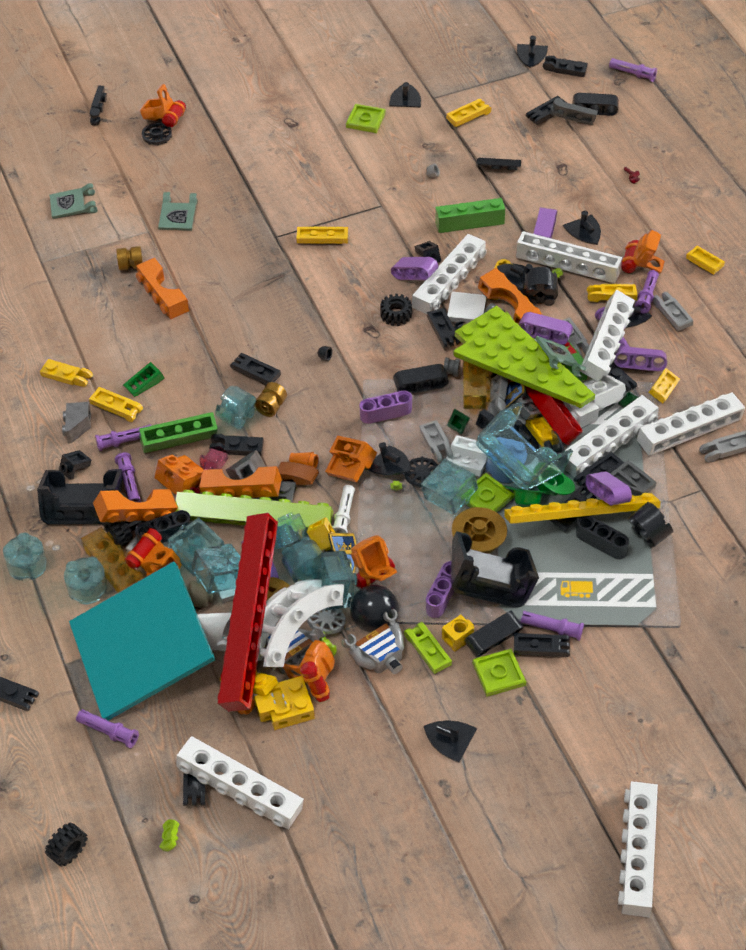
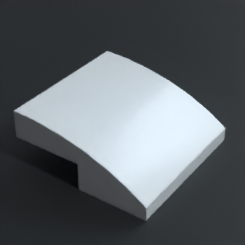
M456 435L451 444L453 458L449 459L447 456L444 461V467L480 477L485 468L492 444Z

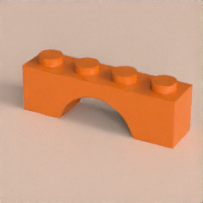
M155 257L136 265V278L138 282L143 283L146 292L150 293L153 301L160 305L163 314H167L171 320L189 312L188 300L179 288L167 289L160 285L164 281L163 267Z
M497 268L480 277L478 289L488 299H502L509 302L515 310L513 320L516 323H520L523 314L526 312L542 315L539 308L535 307L528 297L523 295L516 285L512 284Z
M277 466L258 467L252 475L240 480L227 478L222 469L203 470L199 488L201 492H212L218 496H221L222 493H227L239 498L241 495L251 496L252 498L278 497L282 478Z
M170 489L152 490L146 502L131 501L125 498L118 490L100 491L93 502L100 522L111 523L120 521H149L173 513L178 508Z

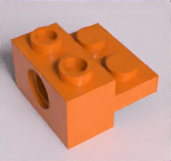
M337 435L329 451L333 456L325 472L329 476L358 482L364 468L370 469L377 452L367 442Z
M171 454L158 459L154 478L177 495V492L190 490L191 487L195 488V486L200 485L204 469L186 455L177 458Z

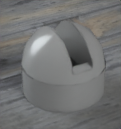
M435 163L426 168V175L428 177L434 178L439 176V168Z

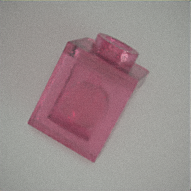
M210 448L206 456H200V466L204 470L222 469L228 460V454Z

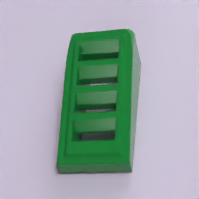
M150 362L125 382L123 386L136 397L165 378L162 372ZM135 385L137 388L134 390L131 386Z

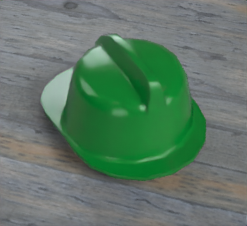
M548 463L536 466V486L540 491L547 492L544 494L551 496L558 494L568 495L575 491L574 482L556 466Z
M504 485L506 488L513 489L515 503L521 507H530L532 504L540 505L543 493H547Z

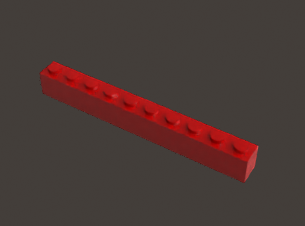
M269 513L247 516L244 527L245 532L241 545L242 551L238 577L236 579L235 596L233 598L220 690L217 697V704L228 712L251 709L278 521Z

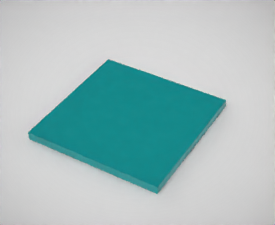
M174 561L69 621L100 714L107 721L215 661L179 568Z

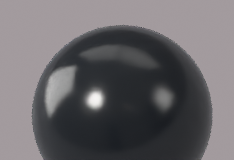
M368 585L361 588L355 593L350 604V614L353 622L357 627L366 632H373L384 624L390 625L383 618L384 612H387L388 617L391 619L393 618L391 609H395L397 614L399 612L398 601L395 595L388 588L381 585Z

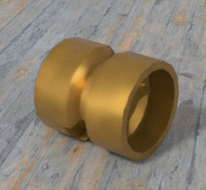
M141 246L131 247L130 250L127 248L116 249L119 271L129 270L130 267L137 269L136 265L143 263Z
M269 382L255 400L254 406L260 414L266 417H273L287 398V392L278 383Z

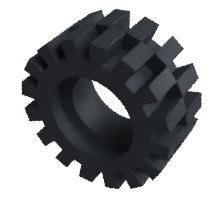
M390 294L389 298L387 296L384 297V300L382 299L380 303L382 321H386V324L391 323V326H394V324L400 326V323L405 325L406 321L409 322L410 318H412L411 300L407 296L404 298L403 294L401 296ZM391 309H401V310H400V311H392Z
M125 521L102 522L107 536L110 537L111 542L117 548L133 540L131 529Z
M71 822L68 825L64 824L63 828H58V832L56 834L53 833V838L48 840L47 843L49 844L45 847V854L60 867L73 862V858L76 859L78 857L77 854L83 851L82 847L86 846L85 842L88 839L87 834Z

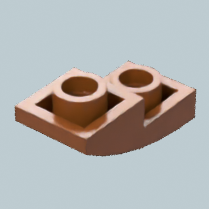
M281 462L278 466L281 478L286 480L293 479L296 485H312L319 474L318 469L295 462Z

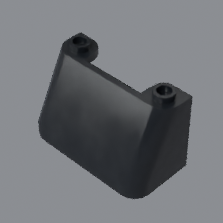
M122 469L106 471L103 476V483L66 484L65 476L59 470H45L37 488L41 520L46 524H102L93 502L100 491L118 490L121 493Z
M456 531L452 540L451 585L453 591L461 595L518 608L525 605L539 579L530 550L520 547L512 548L505 558L472 550L471 537L466 533Z

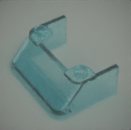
M519 402L501 410L478 435L476 445L517 486L522 489H531L563 473L573 450L569 449L558 455L549 447H541L536 450L513 428L523 406V403Z

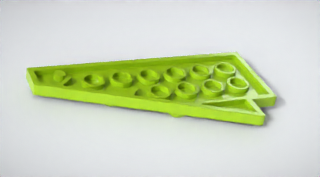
M498 306L493 307L455 331V337L463 345L453 350V355L461 360L578 408L584 407L595 399V394L560 362L557 364L558 370L551 368L549 357L539 343Z

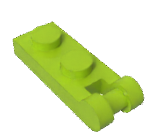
M423 622L416 624V627L413 629L408 628L404 630L405 638L411 642L433 674L452 665L450 657Z

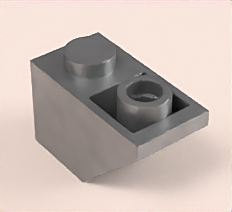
M89 402L66 403V411H63L65 425H62L63 436H66L68 444L73 443L91 428Z
M254 450L227 468L226 472L230 479L240 480L252 475L258 467H266L258 451Z

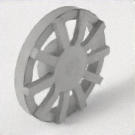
M331 606L322 609V613L318 611L316 612L318 615L313 614L307 619L308 625L312 629L318 627L315 625L318 623L325 634H335L344 628L346 617L341 609L339 610Z

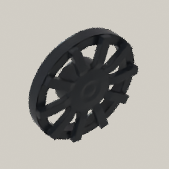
M151 123L143 128L142 138L149 145L159 146V144L167 143L172 138V130L163 123Z
M421 456L409 461L410 470L414 471L404 473L405 479L409 484L419 488H426L434 485L439 480L440 467L432 458L429 459ZM430 475H435L436 477L432 479Z

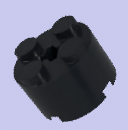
M535 267L530 269L529 273L526 274L525 272L522 276L523 295L527 296L534 306L536 304L553 305L558 297L557 274L550 272V269L547 267Z
M649 502L645 503L627 519L632 525L631 529L637 536L642 535L643 541L649 549L656 547L674 532L670 523L665 524V516L654 504Z

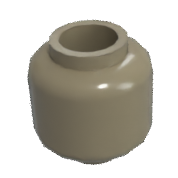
M193 580L190 581L189 585H185L194 607L205 608L208 602H212L214 590H210L208 582Z

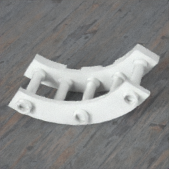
M304 580L296 582L288 588H283L266 601L258 661H262L263 657H265L263 666L284 667L289 644L303 622L324 608L342 605L343 584L321 587L322 580ZM272 634L268 642L267 649H264L265 644L267 642V637H269V635Z

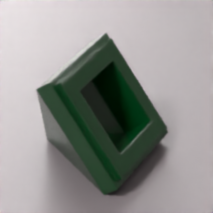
M628 392L618 402V405L625 408L639 397Z
M454 409L446 426L463 434L470 417Z

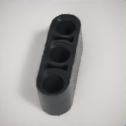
M580 92L574 94L572 104L597 110V115L614 116L618 113L619 98L613 94Z
M442 364L401 370L393 375L397 392L419 393L440 389L449 383Z
M179 510L138 524L135 528L137 543L149 528L160 533L162 537L161 543L190 534L192 531L190 514L185 510Z
M580 516L578 518L576 526V536L578 539L615 559H623L627 556L628 536L591 516Z
M510 610L469 635L464 642L473 655L478 658L514 636V633L520 632L524 627L513 611Z

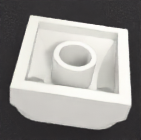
M609 375L603 376L598 382L594 379L583 382L595 394L593 401L599 407V411L608 405L618 403L624 397L623 394L626 391L624 383Z
M231 613L197 614L211 650L226 651Z

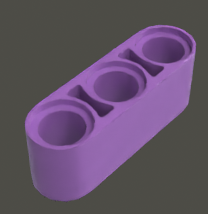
M540 207L534 230L535 235L552 239L557 210Z
M402 257L391 268V274L399 280H427L439 266L432 257Z
M532 312L523 314L519 326L532 338L539 336L561 345L568 342L573 331L572 325L567 321Z
M622 346L614 353L616 356L614 363L621 368L662 371L667 366V355L662 350ZM624 354L627 358L620 360L617 356ZM638 356L645 357V360L639 362L636 360V358ZM656 358H662L664 360L662 363L654 362Z
M399 391L362 400L359 404L360 420L363 423L369 424L410 414L412 412L411 393Z
M605 471L586 476L588 490L609 505L631 501L632 493L629 486Z
M451 561L443 564L426 596V614L432 618H438L444 613L454 594L451 585Z

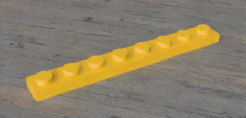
M643 493L641 496L632 495L630 502L609 505L603 500L590 498L582 502L571 500L563 504L551 502L549 505L543 506L539 504H532L530 507L513 506L511 509H504V517L510 524L619 513L637 511L647 502L660 508V500L652 493Z

